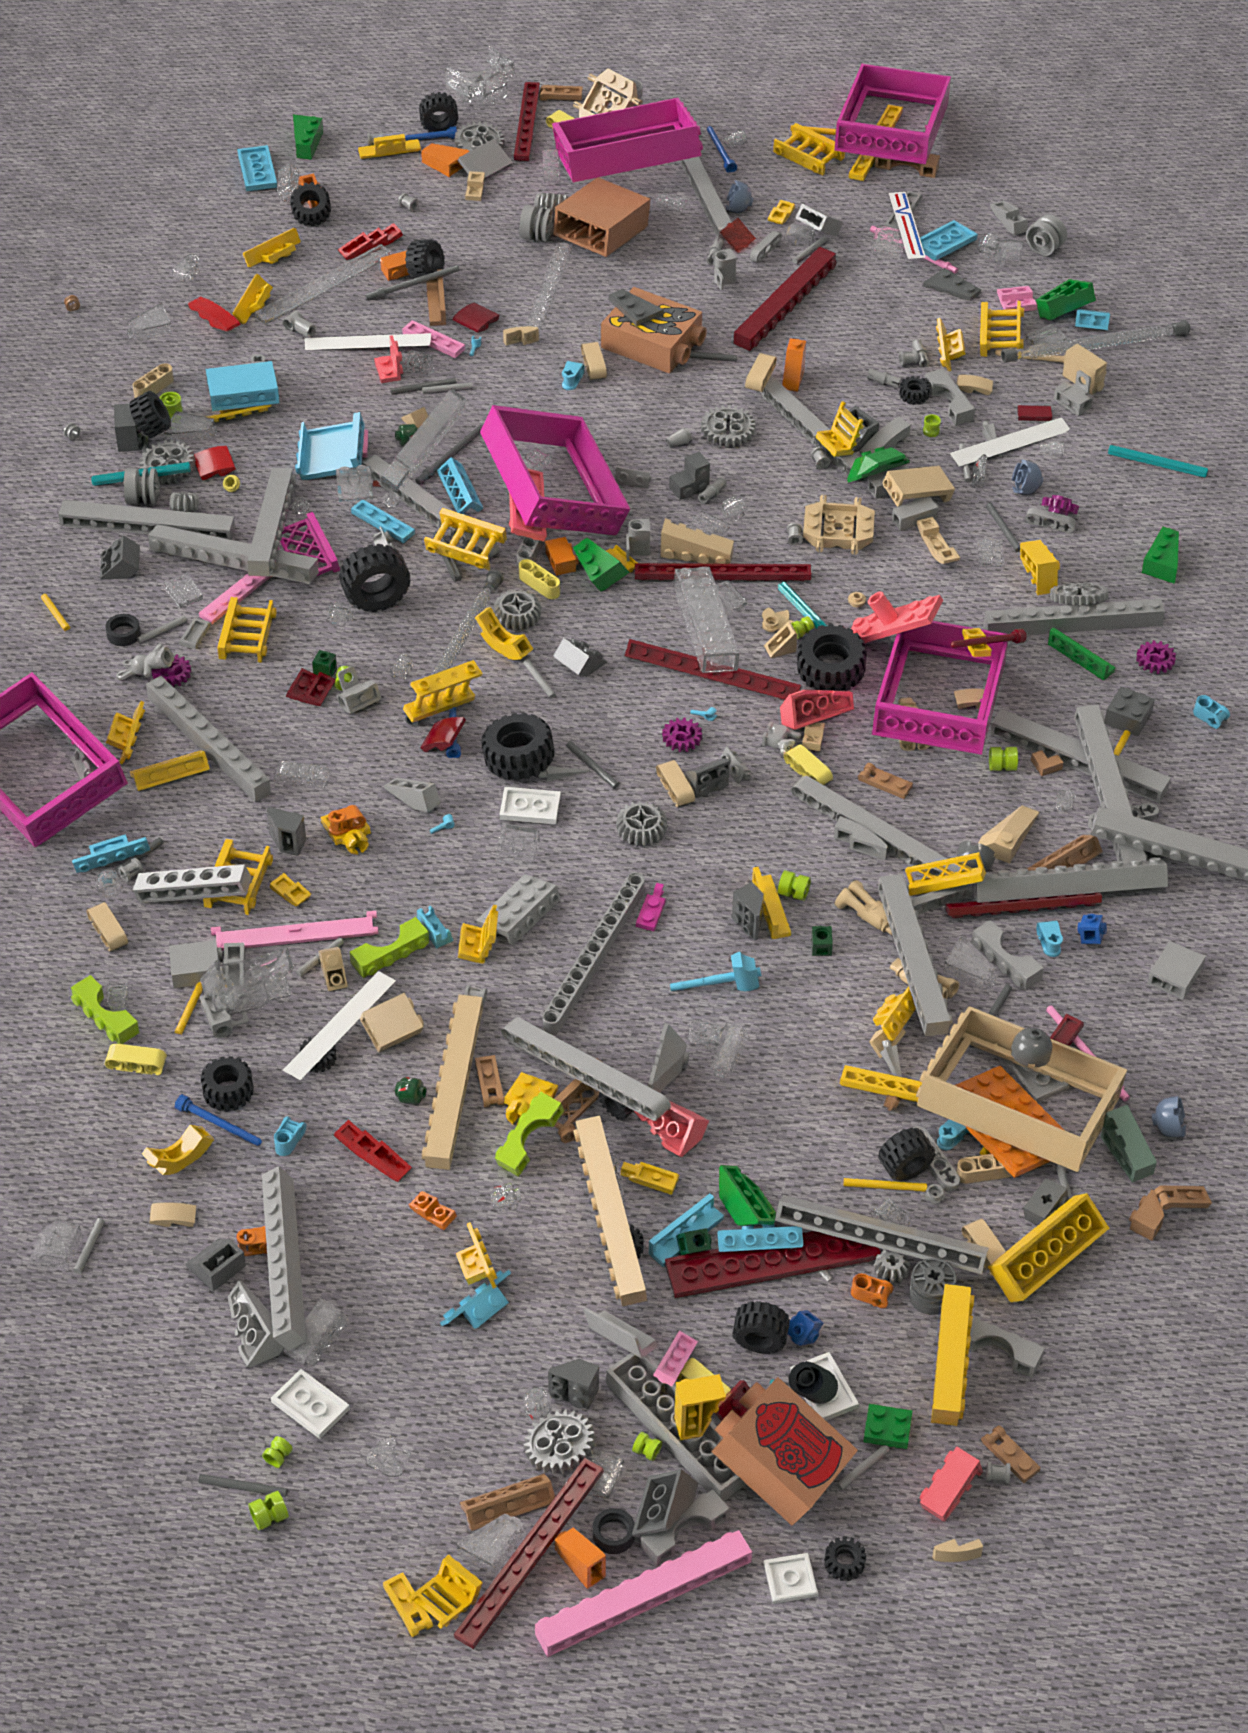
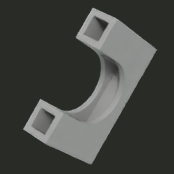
M906 465L869 476L868 489L875 499L889 495L883 486V480L887 472L908 469ZM930 496L913 498L914 501L893 508L892 521L902 531L917 526V520L933 517L936 520L937 512L939 511L937 503L933 502Z

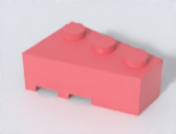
M956 1447L954 1451H949L944 1460L945 1465L941 1470L938 1469L932 1478L933 1483L929 1489L926 1487L920 1495L922 1508L944 1522L959 1504V1499L965 1490L969 1491L972 1487L970 1483L974 1476L978 1475L980 1477L983 1473L980 1461L959 1447Z

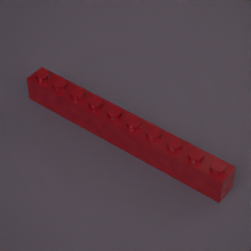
M819 247L734 331L733 344L748 351L757 347L761 339L766 338L768 332L771 329H775L777 323L780 320L783 321L786 314L792 312L794 306L797 303H801L803 297L808 295L811 289L817 286L831 269L835 268L837 264L836 253Z

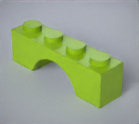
M416 917L399 925L400 935L394 943L384 947H376L365 943L350 951V963L363 978L368 975H374L383 967H389L398 959L406 958L410 953L417 949H423L429 944V932Z
M91 975L71 987L73 1003L76 1006L80 1005L88 1018L92 1017L96 1026L100 1030L104 1029L112 1042L116 1041L118 1044H123L140 1033L138 1021L126 1010L113 1012L105 1010L100 1006L104 999L103 989Z
M543 1092L535 1096L530 1103V1108L519 1118L516 1128L509 1132L505 1144L496 1151L495 1160L497 1164L519 1177L530 1161L525 1152L527 1137L538 1128L554 1127L564 1112L562 1104Z

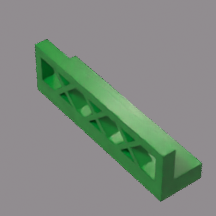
M1054 627L1050 629L1048 645L1103 681L1115 672L1116 667Z

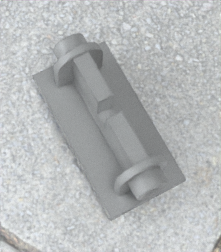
M616 467L615 481L618 484L648 489V484L651 480L650 472Z
M380 526L381 532L375 533L373 536L375 546L383 544L384 546L388 545L395 548L394 544L390 543L392 537L389 532H384Z
M726 746L720 759H729V773L737 784L743 778L746 780L750 779L752 776L751 770L745 764H742L743 761L736 751L730 750Z
M76 748L75 756L71 757V760L80 780L95 771L96 768L94 763L79 748Z

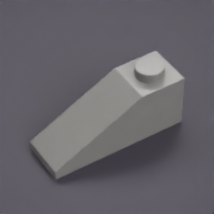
M395 778L384 785L387 791L414 810L427 813L433 811L434 807L441 804L435 783Z

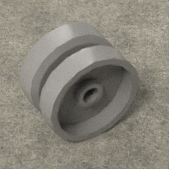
M1046 214L1029 226L1026 231V240L1033 251L1042 256H1048L1067 240V230L1058 217Z

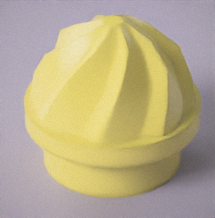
M235 475L226 476L223 480L224 489L228 492L238 490L240 486L239 478Z

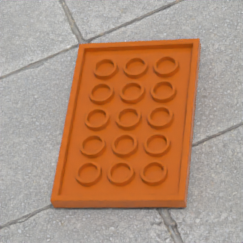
M997 1066L955 1085L1064 1130L1001 1066ZM966 1126L967 1130L994 1155V1158L1014 1178L1050 1162L1047 1159Z

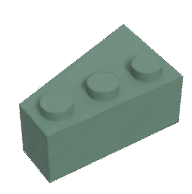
M1128 1105L1106 1112L1100 1137L1133 1183L1153 1175L1157 1164L1156 1159L1148 1147Z

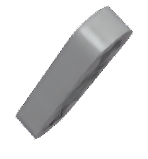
M772 231L753 248L750 260L759 263L768 255V252H771L781 242L782 234Z
M1030 508L1025 516L1027 523L1046 528L1051 527V529L1066 533H1072L1076 526L1075 519L1070 516L1037 508ZM1047 519L1054 520V523L1048 522Z

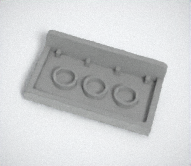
M524 874L493 904L497 905L496 911H498L496 933L506 936L508 943L514 945L560 901L557 885ZM492 906L476 920L477 925L481 928Z

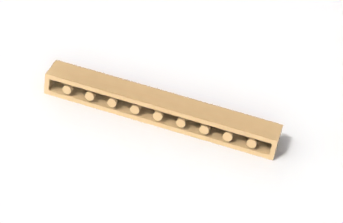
M459 995L458 1001L453 1004V1014L455 1015L454 1018H450L449 1030H451V1034L447 1033L446 1045H448V1048L443 1051V1061L445 1062L444 1065L440 1066L439 1070L441 1081H437L436 1093L438 1095L437 1098H433L432 1103L434 1114H430L429 1126L431 1128L430 1131H426L425 1136L427 1147H423L422 1159L425 1160V1167L450 1170L483 1011L482 997Z
M600 1116L576 1121L577 1129L573 1130L576 1142L580 1141L581 1146L578 1147L579 1157L585 1160L582 1168L584 1176H589V1180L586 1181L588 1192L594 1195V1198H591L593 1211H598V1215L595 1216L597 1227H602L603 1233H600L602 1246H607V1250L604 1251L606 1262L612 1265L609 1273L611 1281H616L617 1286L613 1287L615 1297L621 1300L622 1307L647 1301L644 1281Z

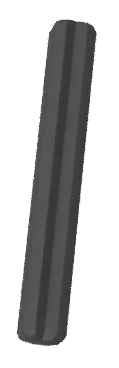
M443 536L440 542L448 544ZM442 555L453 581H460L462 574L455 559Z

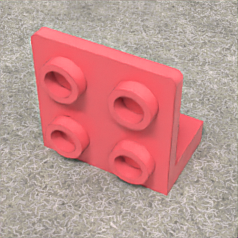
M393 335L389 336L391 356L374 358L381 383L401 380L400 374H403L402 364H400L402 354L399 351L398 341H394Z

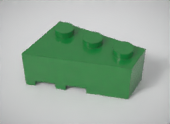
M293 114L297 158L312 160L323 135V119L315 116Z
M1068 279L1036 299L1039 317L1046 318L1047 320H1053L1058 316L1096 301L1092 282Z
M1162 526L1144 558L1142 573L1175 584L1178 568L1179 531Z
M585 538L573 547L588 577L600 592L606 590L630 573L618 559L589 538Z

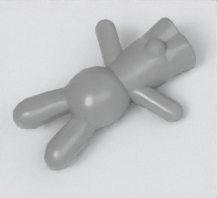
M159 643L148 655L139 654L134 659L124 660L122 664L128 669L118 672L116 677L118 680H125L134 674H144L145 677H149L151 669L169 668L174 661V655L167 646Z

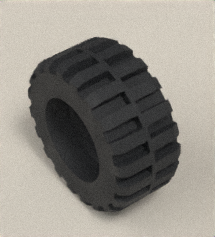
M371 544L365 548H359L357 552H352L349 555L350 557L344 560V565L340 568L339 580L348 602L355 608L366 612L369 610L377 612L379 609L385 610L387 609L386 607L396 605V602L403 598V594L406 595L411 582L410 573L403 556L397 549L388 545L384 546L383 544H377L376 546ZM385 574L376 581L365 582L374 575Z
M828 624V626H818V629L813 628L809 631V634L806 633L798 644L797 670L800 678L809 687H814L815 690L847 691L851 689V686H856L862 680L866 671L867 649L865 648L864 640L861 639L858 633H853L852 629H846L843 625L833 626L834 624ZM826 654H837L846 660L840 663L829 664L820 661L818 658Z
M513 713L511 716H502L500 720L496 719L493 721L492 725H489L482 735L481 744L488 770L499 778L503 777L505 780L514 779V781H520L523 778L526 780L530 779L531 776L535 777L540 774V771L544 772L548 768L555 755L550 726L543 719L533 714ZM525 745L519 748H512L515 746Z

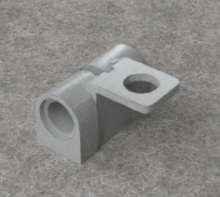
M731 248L715 253L714 282L720 290H724V285L736 283L737 258Z
M1081 370L1077 371L1074 385L1064 382L1055 388L1054 400L1077 416H1080L1089 410L1093 404V399L1088 396L1091 383L1090 376ZM1081 376L1086 380V384L1081 382Z
M633 519L629 522L626 535L627 561H629V553L636 556L650 555V519Z
M350 666L338 672L343 693L339 694L337 699L345 712L352 714L382 699L377 683L369 680L360 684L354 667ZM350 672L352 680L345 682L344 675Z
M219 990L200 996L202 1009L216 1038H224L231 1034L233 1027L249 1022L244 1007L226 1011ZM235 1013L243 1015L239 1021L232 1020L231 1016Z

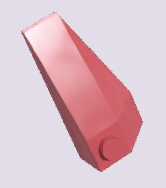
M801 690L788 695L780 707L781 723L796 730L853 710V692Z
M669 1101L671 1108L656 1121L634 1111L641 1121H647L652 1127L650 1131L653 1135H659L663 1140L661 1143L663 1147L680 1157H683L702 1140L709 1120L671 1101Z

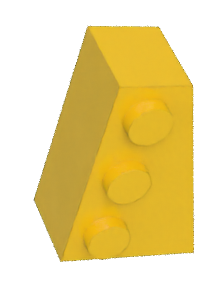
M1041 540L1020 543V558L1027 573L1031 572L1033 579H1031V582L1037 585V595L1049 594L1051 588L1058 585L1059 561L1056 560L1053 553L1048 550Z
M720 1374L696 1379H683L680 1382H676L674 1418L680 1440L702 1437L712 1421V1414L717 1413L719 1410V1402L724 1401L726 1398Z

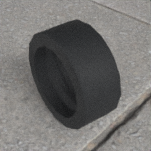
M117 614L111 617L105 625L107 639L116 646H129L135 643L137 637L141 635L139 620L131 614ZM119 626H130L133 628L130 632L124 634L113 632Z
M609 1508L599 1513L593 1522V1540L595 1545L601 1551L608 1554H620L627 1551L635 1540V1537L632 1536L635 1525L632 1516L619 1508ZM617 1521L626 1526L627 1535L623 1539L610 1541L601 1535V1527L605 1523Z

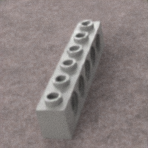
M245 864L138 873L133 892L140 903L246 895L252 877Z

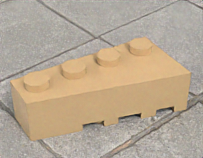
M665 518L661 531V557L703 564H731L734 548L733 540L715 534L707 535L703 530L696 529L695 531L686 528L685 524L679 523L677 525Z

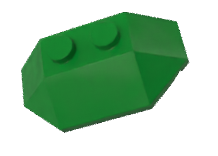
M884 446L874 449L875 453H871V450L861 453L862 457L855 459L847 481L849 483L909 464L910 459L892 447L887 449Z
M720 1165L719 1198L734 1219V1222L738 1226L773 1225L776 1211L761 1189L748 1176L741 1173V1169L738 1166Z

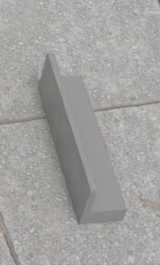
M588 1308L583 1309L589 1327L593 1331L641 1359L658 1347L656 1339L605 1310L597 1314Z

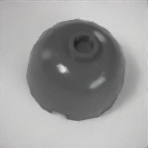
M972 841L961 842L956 857L979 852L985 872H988L994 864L995 852L981 843H977V846L971 845ZM976 859L968 860L966 863L970 868L978 867Z
M1026 1028L1014 1037L1011 1055L1018 1063L1028 1067V1064H1035V1067L1039 1068L1050 1062L1053 1045L1050 1037L1044 1031L1037 1028Z

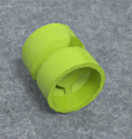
M176 392L163 393L160 399L168 410L171 423L180 421L183 418L181 396Z
M990 747V771H1001L1002 768H1005L1006 771H1017V747H1005L1004 750L1001 747Z
M784 870L779 881L778 894L787 897L793 895L794 899L805 901L809 892L811 877L801 874L797 877L794 872Z
M279 1491L266 1495L265 1500L259 1498L248 1503L251 1517L259 1531L271 1526L272 1521L278 1523L289 1518L285 1502Z

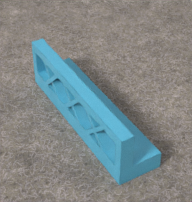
M450 457L437 472L456 512L465 514L470 508L477 512L481 511L483 506L463 465ZM449 468L448 475H444V472ZM451 479H455L453 486H450ZM460 490L459 496L455 497L456 491ZM462 501H466V504L460 508Z
M709 1193L649 1240V1255L662 1267L665 1266L666 1258L676 1257L680 1254L676 1235L707 1228L709 1232L724 1220V1215L714 1207V1196Z

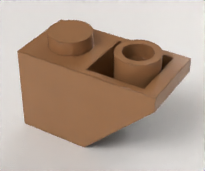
M1151 1189L1147 1196L1144 1195L1142 1197L1139 1209L1133 1210L1129 1221H1131L1130 1230L1153 1241L1161 1229L1164 1219L1163 1210L1154 1190Z

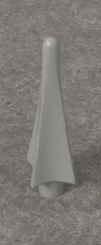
M984 421L982 423L984 428L982 434L988 441L996 439L994 423L989 424L988 421Z
M548 766L544 772L540 771L538 777L546 778L547 782L567 776L587 773L589 770Z
M885 1040L882 1042L884 1050L880 1054L886 1061L893 1076L902 1077L897 1045L892 1046L890 1040Z

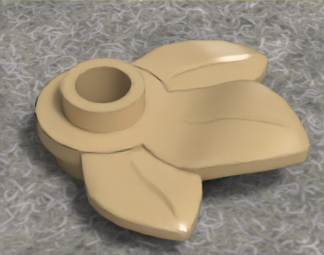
M767 608L762 613V627L768 632L780 630L788 621L794 622L789 620L788 610L775 613L771 608Z

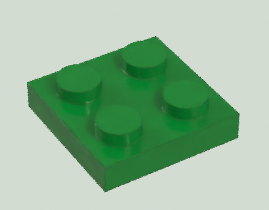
M869 1404L863 1442L907 1449L913 1410Z

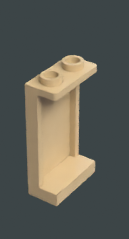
M940 466L892 470L887 472L883 480L884 488L897 507L902 505L904 499L940 496L943 502L950 501L955 491L954 486Z

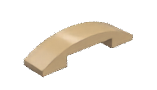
M933 517L917 520L921 537L932 556L938 562L945 564L960 560L953 547L949 548L939 533V525Z

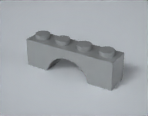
M944 369L926 373L925 381L928 380V384H930V394L932 396H943L951 401L948 407V417L953 424L957 426L973 421L975 407L967 400L966 395L960 391L958 385L953 382L951 376Z
M991 920L973 931L971 943L974 948L983 952L988 961L994 962L1003 974H1007L1016 986L1026 990L1042 980L1044 967L1031 956L1017 957L1007 953L1001 946L1003 931Z
M973 1316L969 1351L973 1352L983 1346L1001 1348L1010 1356L1012 1370L1033 1378L1043 1359L1045 1348L1036 1342L1025 1340L1015 1333H1009L996 1325L988 1324Z
M713 1489L708 1493H702L669 1530L641 1536V1548L658 1567L675 1555L674 1539L681 1530L690 1526H701L712 1531L729 1519L730 1508Z

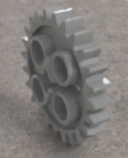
M473 121L472 125L467 123V127L462 125V129L458 128V132L455 133L454 143L456 148L472 151L495 139L500 147L504 149L505 138L497 126L493 128V124L488 126L487 122L481 124V121L476 124Z
M722 405L720 409L715 407V411L709 409V413L705 412V416H702L701 433H704L703 437H707V441L713 440V444L718 442L719 446L725 444L728 447L731 444L735 447V443L741 445V441L747 443V439L752 438L756 426L755 419H753V415H749V411L743 412V408L738 410L737 406L731 408L728 405L725 408ZM727 417H730L729 435H726Z
M164 440V444L158 442L157 446L152 444V449L146 448L147 453H142L143 457H140L139 462L140 469L190 462L191 467H195L193 450H191L190 446L186 447V443L180 444L179 440L176 443L173 440L170 443ZM187 472L160 476L158 478L161 485H163L165 481L168 484L172 480L177 483L178 478L183 480V475L189 476Z
M1063 583V585L1051 588L1050 599L1065 605L1096 604V602L1101 603V601L1108 599V589L1104 585L1094 583Z
M565 1409L562 1414H559V1411L556 1410L553 1416L548 1412L546 1419L540 1416V1423L533 1422L534 1429H528L529 1436L524 1437L526 1442L524 1444L525 1453L531 1465H535L537 1470L543 1468L544 1473L551 1469L553 1475L556 1474L557 1470L564 1474L565 1468L572 1472L573 1465L579 1466L581 1460L587 1459L586 1454H593L591 1448L596 1446L594 1442L596 1436L592 1424H590L588 1418L584 1419L582 1413L577 1416L575 1410L570 1415L567 1409Z

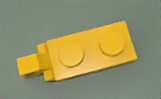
M623 1162L621 1167V1175L628 1177L630 1181L670 1195L673 1194L680 1176L677 1173L644 1162H640V1164L635 1163V1165Z

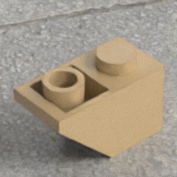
M334 947L320 950L319 957L328 991L348 987L340 948Z

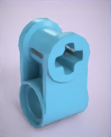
M566 362L565 368L562 371V377L564 378L562 387L564 389L573 390L577 387L584 375L585 365L583 363Z
M1201 695L1196 699L1193 710L1194 715L1213 728H1219L1221 722L1230 717L1229 710L1209 696Z
M1058 921L1037 923V935L1040 936L1038 938L1041 941L1044 953L1050 957L1060 955V945L1063 942V937Z
M288 1116L283 1119L279 1129L274 1134L275 1152L278 1155L287 1156L292 1153L299 1140L305 1134L306 1123H298L291 1120Z
M949 1119L939 1128L940 1136L937 1139V1145L942 1150H951L964 1139L963 1136L967 1132H970L966 1126Z

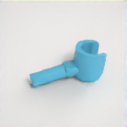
M475 336L471 337L472 349L469 354L470 356H473L476 348L481 346V337L479 339H475Z
M710 707L707 711L691 709L690 712L694 715L703 716L708 721H713L717 717L714 714L717 710L713 707Z
M445 815L443 823L429 830L431 834L444 828H453L455 824L452 815Z

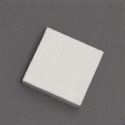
M808 1553L763 1561L773 1604L818 1597Z

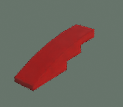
M394 223L384 230L378 227L368 235L364 232L340 247L338 251L346 260L382 248L402 237L403 233Z
M199 297L188 303L191 310L197 311L201 318L209 320L210 326L228 332L241 325L233 315L211 300Z
M347 1120L334 1133V1137L349 1150L396 1182H399L412 1169L382 1140L378 1142L366 1130L362 1132L350 1120Z

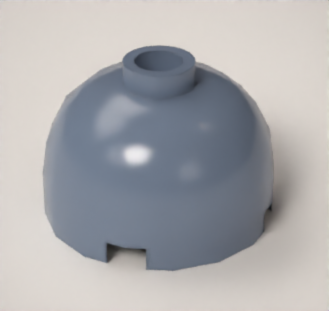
M735 180L736 184H732L727 196L729 206L726 205V210L733 213H741L748 206L751 207L753 197H751L752 192L747 184Z
M1022 459V463H1017L1014 469L1012 481H1015L1016 488L1013 486L1012 488L1017 494L1029 495L1042 485L1043 476L1036 463Z
M1174 1096L1160 1101L1156 1107V1113H1152L1153 1125H1157L1159 1131L1168 1137H1184L1186 1135V1125L1181 1127L1184 1122L1183 1118H1185L1181 1098Z

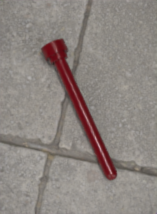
M1015 629L1011 634L952 641L950 646L952 648H961L1007 641L1020 644L1026 641L1027 635L1024 629Z

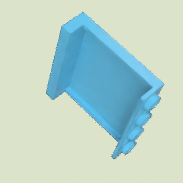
M272 361L206 369L212 411L279 403L278 386Z
M361 413L353 414V422L307 430L305 423H301V430H299L300 441H298L299 452L296 453L298 462L295 464L296 473L300 474L302 480L361 471L365 430Z

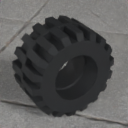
M433 92L430 96L426 95L425 99L423 98L419 104L421 125L429 133L447 131L450 127L457 125L459 119L456 101L452 99L451 95L447 96L445 92L443 94L441 92L434 94ZM438 111L445 112V113H443V114H441V115H434V114H433V113L438 112Z
M306 182L303 186L300 184L298 189L295 188L293 190L294 194H291L290 204L292 214L295 220H298V223H304L305 226H308V224L314 226L316 223L321 225V222L324 223L326 218H329L331 203L329 193L324 187H321L318 183L314 185V182L310 184ZM313 200L319 203L314 208L303 207V204L307 201Z
M424 239L414 240L410 243L406 251L405 261L406 268L412 279L436 272L437 269H444L445 255L438 241Z
M147 391L130 401L129 406L133 420L147 437L153 438L170 429L171 420L168 410L154 392Z
M223 1056L219 1060H212V1064L208 1063L206 1069L202 1070L201 1085L205 1102L210 1104V1107L214 1108L216 1106L218 1111H222V1108H224L226 1112L230 1111V1108H234L235 1111L239 1109V1105L244 1107L246 1101L249 1102L251 1100V1095L254 1093L251 1069L245 1061L242 1062L240 1058L234 1059L233 1056H229V1058ZM225 1081L235 1082L234 1084L228 1086L219 1085Z
M908 1128L890 1137L881 1146L878 1158L894 1181H906L924 1172L933 1162L936 1153L921 1129Z
M756 1301L742 1304L736 1312L732 1337L740 1347L751 1352L765 1354L778 1352V1350H782L786 1345L790 1323L789 1315L783 1309L778 1308L779 1306L767 1302Z

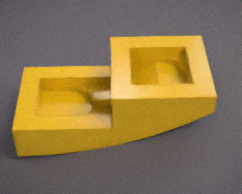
M780 200L777 207L772 209L768 221L783 225L795 209V204Z
M980 628L962 629L964 640L986 637ZM987 644L968 646L973 657L991 656L992 649Z
M285 873L272 881L269 886L274 892L296 907L311 896V893L299 882L294 883Z

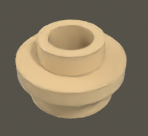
M854 592L848 596V602L851 606L858 608L865 604L866 597L860 592Z

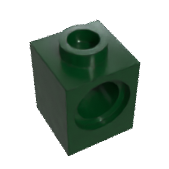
M319 650L312 661L313 673L318 675L319 672L333 677L337 670L336 654Z
M812 926V956H832V926Z
M707 1228L676 1235L680 1256L712 1249V1239ZM694 1237L698 1241V1246H696L693 1242Z

